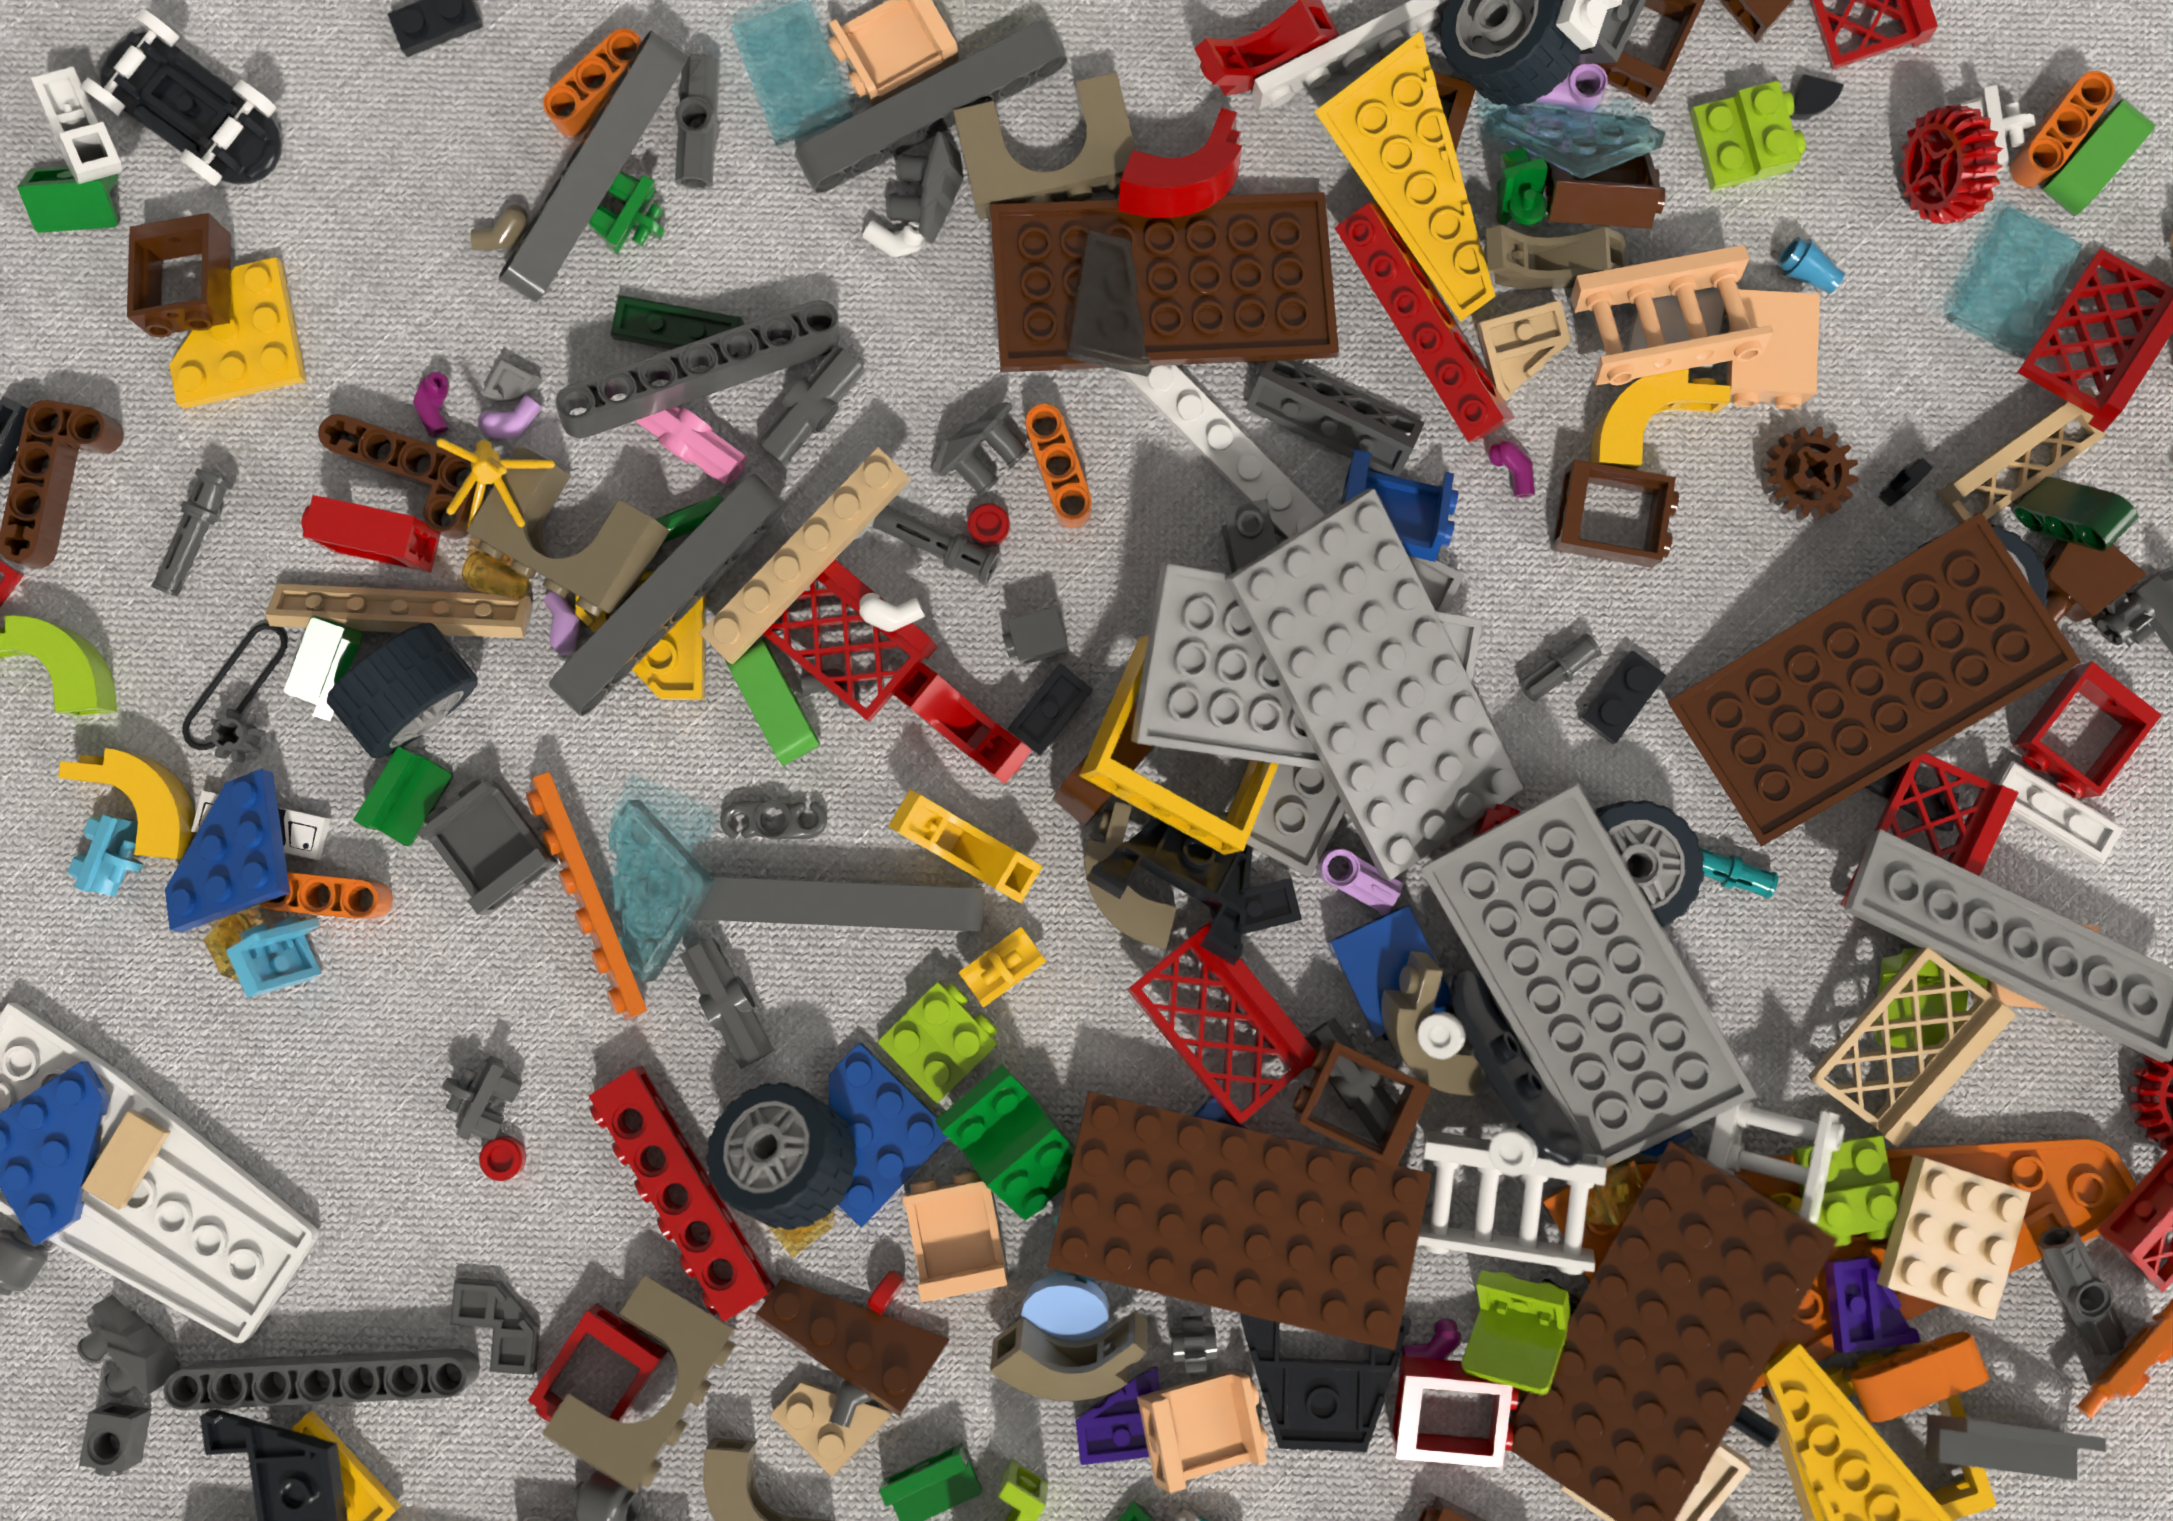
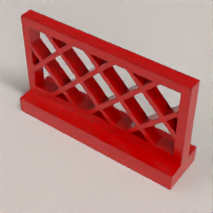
M1809 0L1832 70L1908 44L1915 47L1929 42L1938 28L1930 0H1892L1894 7L1888 5L1890 0H1885L1884 3L1878 0H1851L1842 17L1825 10L1823 0ZM1855 2L1878 11L1869 29L1846 19ZM1882 14H1885L1900 22L1903 34L1889 39L1873 30ZM1830 23L1837 26L1834 32L1832 31ZM1841 28L1864 38L1857 50L1840 55L1835 38ZM1868 40L1875 43L1865 47Z
M2100 248L2017 373L2093 415L2088 424L2104 432L2123 411L2173 333V287ZM2098 266L2114 273L2118 283L2101 285L2096 272ZM2145 290L2158 297L2159 300L2154 305L2140 306L2134 291ZM2122 293L2128 308L2111 311L2106 295ZM2093 297L2099 312L2082 315L2077 299ZM2132 318L2137 334L2121 336L2115 320ZM2103 322L2109 338L2092 340L2086 324ZM2074 326L2080 342L2062 344L2057 328ZM2113 348L2118 364L2101 366L2096 350ZM2084 352L2089 368L2072 370L2066 354ZM2055 356L2060 372L2049 373L2034 365L2038 358ZM2093 377L2099 392L2096 398L2079 390L2076 380Z
M834 560L811 583L810 590L804 591L797 598H811L812 620L790 622L788 607L782 614L783 623L772 624L763 635L870 723L924 658L928 660L938 646L913 623L892 632H887L873 626L874 643L851 645L850 623L865 622L859 612L860 599L865 594L875 592ZM817 580L827 589L817 590ZM836 595L841 599V617L819 619L818 597ZM848 606L851 607L854 611H856L859 615L849 616ZM843 624L844 646L821 648L820 626ZM813 627L814 649L796 651L792 648L791 629ZM783 630L784 640L773 631ZM880 632L891 641L881 642ZM899 647L910 656L899 670L883 672L881 649ZM875 650L876 672L853 675L852 652ZM845 653L846 676L827 677L823 673L822 656ZM815 656L816 667L805 657ZM892 678L884 687V679ZM877 680L878 695L865 708L855 700L854 682ZM847 683L848 693L837 684Z
M1923 753L1905 764L1874 831L1881 829L1888 832L1889 828H1891L1894 836L1904 840V837L1924 830L1932 849V854L1944 859V855L1950 854L1948 862L1980 876L2019 792L2004 785L1994 784L1932 755ZM1920 762L1934 768L1940 783L1939 786L1919 792L1914 775ZM1946 774L1958 779L1948 782ZM1966 782L1980 788L1973 806L1959 810L1951 788ZM1909 789L1911 796L1904 798L1907 790ZM1943 791L1951 814L1930 821L1922 798ZM1914 802L1922 824L1900 831L1895 815L1900 806ZM1969 814L1964 823L1962 816ZM1954 820L1959 833L1955 845L1940 849L1933 827ZM1863 856L1840 903L1843 907L1846 905Z
M1210 921L1131 985L1127 991L1235 1125L1240 1126L1298 1074L1311 1066L1316 1051L1241 958L1235 965H1232L1200 946L1211 925ZM1189 949L1201 962L1200 978L1178 976L1179 957ZM1171 965V975L1160 974ZM1208 972L1215 980L1208 979ZM1152 980L1170 982L1168 1005L1153 1004L1142 988ZM1177 983L1200 985L1198 1009L1176 1006ZM1207 986L1222 988L1228 995L1227 1012L1206 1010ZM1236 1006L1242 1014L1235 1013ZM1160 1011L1168 1012L1167 1020L1160 1013ZM1175 1013L1197 1016L1196 1040L1181 1038L1174 1030ZM1205 1017L1227 1019L1225 1043L1203 1041ZM1235 1020L1250 1022L1256 1030L1255 1046L1233 1044ZM1263 1040L1270 1048L1263 1047ZM1187 1045L1195 1046V1055ZM1203 1047L1225 1050L1223 1074L1208 1072L1202 1065ZM1233 1051L1254 1053L1253 1077L1231 1075ZM1262 1054L1276 1055L1288 1070L1277 1080L1261 1078ZM1214 1079L1223 1080L1222 1088ZM1231 1081L1252 1084L1251 1103L1242 1111L1230 1099ZM1260 1085H1269V1087L1260 1094Z
M2173 1146L2097 1229L2103 1238L2115 1245L2145 1279L2162 1293L2173 1282V1236L2170 1243L2164 1244L2166 1232L2173 1231ZM2168 1257L2167 1262L2158 1271L2161 1258Z

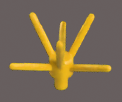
M438 439L436 442L438 447L471 462L472 471L446 510L449 515H453L477 481L468 520L469 528L481 508L486 485L494 483L518 527L525 525V521L501 476L507 472V469L553 468L555 466L553 460L501 459L499 453L493 449L491 442L487 440L478 441L475 445L476 451L474 453L444 439Z

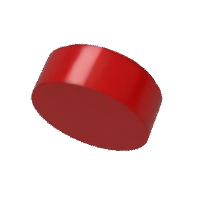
M981 504L974 508L968 517L967 526L969 534L980 546H998L1009 535V517L1005 510L996 504Z
M497 1137L494 1140L488 1141L483 1146L479 1156L480 1167L483 1173L490 1179L505 1181L513 1178L525 1166V1148L514 1137Z
M890 1270L871 1294L867 1302L868 1307L881 1316L900 1292L906 1278L895 1270Z

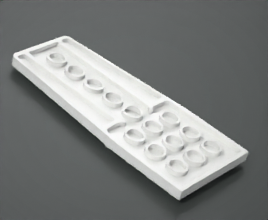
M8 1003L0 1014V1113L79 1062L89 1061L110 1096L107 1114L101 1118L96 1138L100 1142L94 1165L127 1111L136 1110L171 1131L125 1208L117 1210L84 1190L81 1201L85 1202L81 1219L49 1240L234 1343H242L251 1339L318 1239L319 1232L317 1228L122 1072L20 1004ZM0 1189V1212L21 1224Z

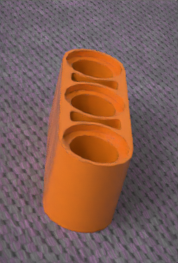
M626 28L613 31L547 91L543 99L544 111L558 132L564 136L574 137L579 136L589 128L630 59L620 60V57L626 51H636L642 42L637 33ZM606 78L600 87L589 88L595 79ZM566 106H575L573 112L568 116H559L561 110Z
M2101 71L2087 72L2060 95L2010 164L2011 176L2017 184L2031 188L2038 186L2063 166L2114 96L2115 86L2107 74ZM2082 93L2089 97L2090 102L2083 97ZM2057 124L2065 129L2067 135L2058 129ZM2033 157L2039 159L2043 168L2034 162Z
M1046 403L1038 404L1031 408L1026 416L1027 438L1056 519L1064 527L1071 529L1079 528L1090 519L1092 512L1091 495L1062 414L1053 405ZM1042 419H1048L1053 421L1057 427L1050 435L1043 436L1034 431V425ZM1055 458H1062L1067 460L1071 466L1065 474L1054 475L1047 469L1050 461ZM1069 497H1076L1082 500L1085 506L1080 513L1070 515L1062 510L1061 504Z
M287 872L290 893L287 894L286 898L283 901L275 898L260 905L263 908L276 911L354 919H376L387 914L391 909L393 898L389 887L378 881ZM323 885L328 886L331 895L329 902L325 906H322L318 900V892ZM368 888L373 894V904L365 911L360 904V896Z
M1963 1331L1944 1335L1853 1371L1850 1374V1379L1867 1421L1883 1422L1982 1385L1989 1380V1374L1973 1334Z

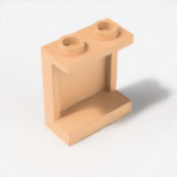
M887 0L840 26L836 18L828 22L832 37L827 39V42L839 63L846 60L852 71L847 76L859 98L866 95L872 107L959 61L957 43L932 0Z
M1738 289L1750 328L1771 325L1774 333L1763 355L1746 362L1738 360L1727 361L1726 385L1731 386L1730 400H1733V405L1737 407H1753L1759 405V402L1775 403V408L1778 409L1800 408L1802 404L1817 394L1820 294ZM1724 309L1723 318H1728L1726 310ZM1729 322V332H1728V333L1733 332V331H1732V328H1731V325H1730V322Z
M976 1170L953 1175V1183L936 1186L935 1179L910 1184L911 1191L905 1192L901 1197L902 1204L906 1207L920 1280L918 1290L921 1303L1006 1286L1008 1284L1009 1275L993 1193L984 1184Z
M1232 1369L1137 1396L1154 1484L1159 1488L1173 1493L1186 1489V1480L1246 1462H1252L1256 1465L1267 1463L1265 1449L1268 1448V1438L1263 1425L1258 1420L1255 1405L1259 1403V1394L1254 1381L1250 1379L1249 1375Z

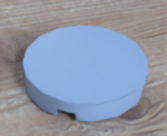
M1052 1275L1034 1282L1028 1289V1294L1023 1299L1021 1318H1026L1052 1337L1066 1341H1083L1104 1333L1109 1319V1304L1106 1294L1095 1283L1086 1280V1284L1076 1281V1276Z

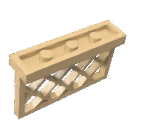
M1928 947L1920 948L1812 1070L1808 1077L1880 1131L1887 1140L1898 1147L2017 1014L2000 999ZM1930 959L1940 967L1941 984L1918 987L1917 972ZM1949 974L1959 982L1950 983ZM1971 990L1979 996V999L1968 1011L1952 1013L1951 992ZM1942 993L1944 1014L1920 1016L1919 996ZM1910 997L1912 1017L1888 1020L1887 1006L1894 998ZM1880 1015V1021L1874 1022ZM1944 1023L1945 1037L1938 1044L1923 1046L1921 1025ZM1913 1026L1914 1047L1891 1049L1889 1029ZM1881 1030L1882 1050L1859 1053L1858 1039L1864 1032ZM1915 1056L1916 1069L1909 1077L1893 1078L1892 1058ZM1883 1060L1885 1079L1862 1082L1860 1062ZM1852 1063L1854 1083L1834 1085L1825 1078L1835 1065ZM1886 1089L1887 1102L1874 1115L1864 1107L1862 1091ZM1852 1092H1854V1093H1855V1100H1854L1853 1098H1851L1849 1095H1847L1846 1093H1852Z

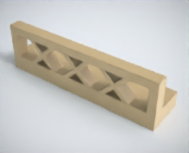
M2090 387L2082 391L2096 398V394ZM2064 401L1936 493L1959 524L1972 517L1959 499L1965 497L1970 492L1985 494L1982 513L1988 520L2037 485L2043 478L2048 477L2106 436V433L2088 424L2092 418L2091 414L2068 401ZM2075 418L2089 435L2079 443L2063 440L2065 425ZM2038 444L2052 446L2050 464L2046 467L2029 464L2031 449ZM2062 448H2064V449H2070V450H2068L2067 452H2065L2063 455H2061V449H2062ZM2004 468L2018 470L2017 485L2012 491L1995 488L1997 473ZM2028 472L2036 473L2027 479ZM1994 496L2002 497L1993 504Z

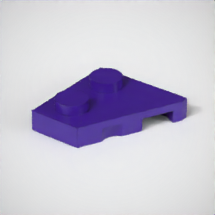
M1863 1255L1826 1260L1824 1266L1834 1350L1847 1353L1921 1343L1918 1331L1915 1328L1909 1327L1899 1310L1902 1305L1894 1291L1876 1284L1880 1268L1873 1257Z
M1157 1366L1148 1368L1130 1380L1127 1385L1112 1392L1076 1416L1080 1466L1149 1458L1137 1396L1160 1390Z

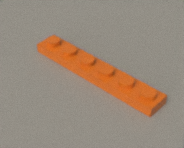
M550 772L535 776L529 785L531 791L526 792L529 807L534 816L541 815L547 829L542 832L545 846L551 856L557 854L563 870L558 871L561 885L566 895H574L579 907L578 910L574 911L579 929L583 935L590 934L595 949L590 951L594 966L600 975L606 973L612 988L607 990L610 1005L616 1015L622 1013L626 1022L642 1015L647 1011V1008Z

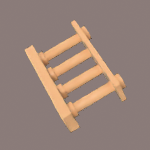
M1745 244L1578 275L1570 298L1574 313L1588 310L1594 312L1606 356L1600 357L1594 375L1595 385L1608 383L1622 385L1634 378L1731 360L1746 362L1763 355L1774 333L1772 326L1750 328L1736 283L1740 282L1749 261ZM1711 287L1719 289L1733 332L1708 336L1694 292L1695 290ZM1668 295L1678 298L1691 340L1666 344L1652 298ZM1625 303L1636 305L1649 348L1624 352L1610 306Z

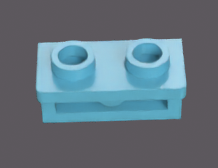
M294 916L276 923L272 926V929H268L266 924H261L240 934L242 941L227 949L226 953L247 998L310 981L322 974L304 936L320 926L317 918L299 921L298 917Z

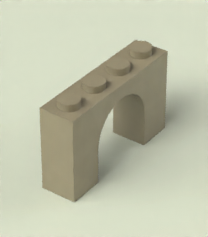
M1117 72L1076 81V99L1086 140L1077 158L1069 165L1055 171L1039 172L1030 170L1013 159L1003 140L994 101L953 110L978 220L987 218L990 221V204L1058 202L1067 199L1069 201H1085L1091 198L1093 193L1109 190L1111 193H1119L1120 179L1132 150L1136 151Z
M520 444L510 458L547 460ZM557 465L553 468L507 469V472L501 478L519 509L525 525L523 527L516 525L494 485L466 531L481 540L477 548L499 561L504 554L513 559L510 567L530 579H533L536 572L544 576L546 579L542 585L563 598H566L569 591L577 595L579 599L576 605L596 617H599L602 610L613 615L632 595L670 530L651 516L618 499L589 546L571 557L550 558L543 543L544 523L571 476Z
M646 1275L642 1277L619 1315L621 1320L659 1342L671 1354L677 1368V1383L672 1397L664 1408L654 1416L643 1421L626 1423L606 1417L568 1393L542 1433L547 1440L634 1493L638 1491L641 1485L646 1488L650 1487L663 1465L657 1460L666 1444L671 1447L675 1446L688 1424L682 1420L685 1412L691 1403L699 1407L712 1385L711 1382L706 1380L715 1364L723 1367L736 1346V1343L730 1340L734 1333L732 1327Z

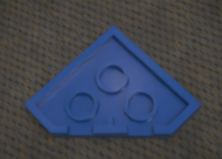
M260 769L225 783L165 888L169 929L171 931L182 933L290 893L273 772Z
M860 1042L829 1074V1107L838 1112L839 1116L847 1122L851 1128L850 1133L856 1143L855 1156L857 1157V1164L854 1168V1178L844 1195V1199L838 1206L862 1228L948 1137L941 1132L934 1120L938 1117Z
M89 1061L79 1062L0 1113V1189L34 1246L44 1243L81 1219L85 1202L81 1201L84 1191L81 1187L93 1169L100 1142L96 1138L101 1118L107 1114L110 1101L109 1094Z

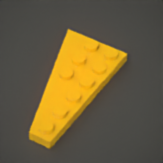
M1420 30L1314 112L1452 312L1461 322L1493 299L1495 292L1475 227L1474 217L1463 184L1462 174L1439 98L1422 31Z
M1793 1340L1765 1365L1762 1374L1825 1521H1953L1798 1342Z

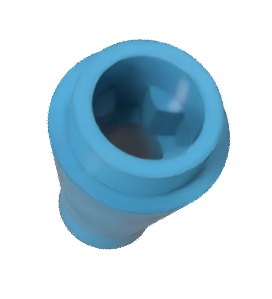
M1800 237L1795 238L1783 251L1778 261V266L1784 270V276L1819 288L1828 294L1837 289L1845 276V273L1838 269L1811 239L1804 241Z

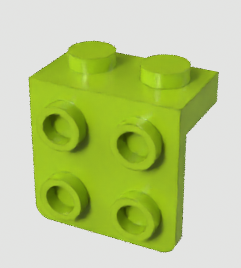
M1904 948L1902 949V954L1882 958L1878 995L1919 949ZM1930 959L1917 972L1918 987L1941 984L1940 967ZM1950 962L1980 986L1988 987V979ZM1949 974L1950 983L1959 982ZM1969 990L1951 992L1952 1013L1967 1011ZM1942 993L1919 996L1920 1016L1944 1014ZM1910 997L1894 998L1887 1006L1888 1020L1912 1017ZM1879 1015V1017L1875 1020V1022H1876V1021H1880V1015ZM1944 1023L1921 1025L1923 1046L1938 1044L1945 1037ZM1913 1026L1889 1029L1891 1047H1914ZM1876 1030L1873 1034L1874 1040L1882 1045L1881 1030Z
M1481 1270L1476 1283L1480 1311L1461 1362L1464 1373L1537 1394L1547 1393L1566 1340L1568 1322L1571 1318L1568 1291L1559 1289L1550 1283L1538 1284L1517 1279L1505 1272L1493 1273Z

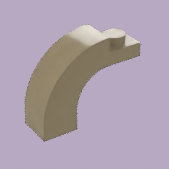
M1503 225L1486 229L1485 262L1488 265V271L1495 273V284L1532 290L1573 288L1578 275L1627 266L1625 236L1605 226L1562 237L1527 236Z
M1115 801L1113 811L1104 810L1098 834L1106 835L1105 843L1091 839L1087 840L1085 850L1086 877L1094 865L1099 861L1105 860L1123 843L1132 809L1131 805ZM1087 881L1097 907L1114 927L1139 942L1163 949L1167 948L1177 907L1146 899L1137 894L1129 885L1122 897L1118 899Z
M1410 951L1407 966L1403 967L1400 973V991L1385 989L1383 991L1381 1013L1387 1038L1408 1068L1425 1084L1449 1094L1475 1096L1482 1069L1471 1052L1472 1045L1469 1041L1464 1042L1463 1047L1455 1055L1447 1059L1431 1057L1422 1049L1419 1043L1418 1030L1421 1023L1432 1015L1443 971L1427 952Z
M1134 1311L1095 1338L1083 1341H1066L1046 1334L1022 1317L993 1339L990 1372L1010 1386L1024 1393L1044 1399L1079 1401L1101 1397L1127 1385L1128 1365L1138 1362L1147 1353L1148 1320L1137 1311Z
M713 1438L705 1448L703 1466L704 1492L709 1510L715 1521H832L782 1515L771 1509L762 1500L754 1482L756 1442Z

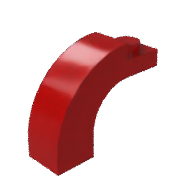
M1298 0L1281 16L1254 33L1236 39L1205 38L1194 50L1201 61L1200 68L1204 76L1213 85H1219L1224 96L1253 90L1254 80L1340 37L1322 1Z
M1221 108L1209 140L1200 150L1191 155L1179 158H1164L1132 150L1120 179L1118 211L1143 217L1174 218L1200 212L1222 199L1235 184L1239 173L1242 145H1239L1241 131L1235 130L1237 112Z
M922 662L919 663L893 694L966 756L1004 784L1021 768L1024 760L1032 752L1026 744L989 718L940 675Z

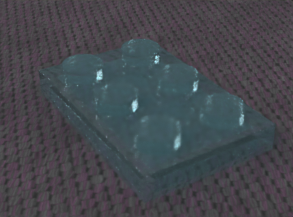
M809 0L796 2L730 27L776 147L853 117L851 107Z
M2007 206L2000 212L1946 320L2020 358L2028 354L2083 244Z

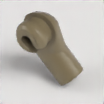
M509 205L493 228L472 229L471 244L473 249L495 250L513 248L528 226L525 209L519 205Z

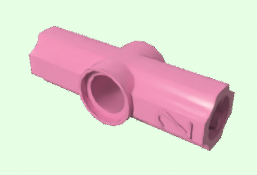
M676 406L634 421L659 439L658 442L687 464L692 462L702 469L703 472L726 487L735 482L744 471L748 460L747 456L713 433L714 430L706 422L684 407L679 409Z

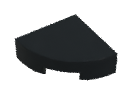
M1803 74L1798 82L1794 98V112L1790 119L1806 120L1824 112L1838 99L1844 84Z
M1923 458L1906 465L1879 493V498L1888 507L1892 506L1924 479L1933 467Z

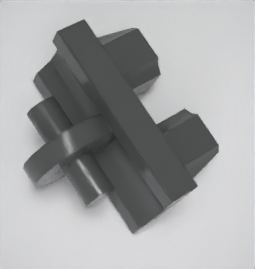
M490 1055L475 1087H472L471 1084L477 1072L470 1068L464 1069L459 1080L446 1078L442 1085L444 1090L452 1094L446 1105L447 1109L458 1112L463 1100L467 1101L455 1125L458 1129L456 1136L469 1140L472 1134L494 1140L502 1126L504 1115L485 1108L491 1095L512 1103L522 1086V1079L505 1069L503 1060Z

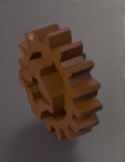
M1800 427L1793 433V436L1787 433L1778 439L1780 446L1774 445L1768 449L1766 453L1773 460L1761 465V470L1770 473V478L1761 484L1762 487H1773L1774 493L1768 500L1771 503L1780 499L1783 502L1780 511L1782 514L1796 509L1797 520L1808 517L1810 512L1814 520H1818L1826 516V511L1832 514L1841 509L1839 501L1845 502L1853 496L1852 492L1846 487L1858 482V477L1849 474V470L1858 465V461L1846 459L1845 454L1851 449L1849 444L1840 448L1836 445L1839 434L1834 433L1826 439L1823 438L1822 427L1815 428L1811 431L1810 435H1808L1805 427ZM1811 448L1816 449L1820 452H1814ZM1784 466L1787 468L1786 477L1784 476ZM1809 468L1814 473V476L1810 479L1805 474V471ZM1796 494L1806 495L1808 499H1804Z

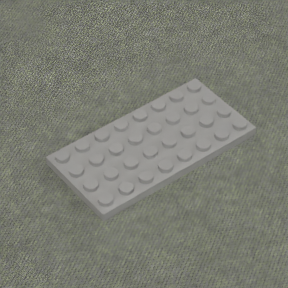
M1375 489L1364 490L1225 578L1383 879L1392 880L1482 818L1486 808L1495 809L1496 803L1502 804L1524 789Z
M1161 563L1131 741L1140 744L1325 770L1225 580L1230 575ZM1436 612L1472 683L1483 620Z
M1578 782L1421 866L1420 869L1539 1076L1560 1110L1579 1135L1584 1153L1605 1156L1607 1168L1757 1096L1754 1086Z

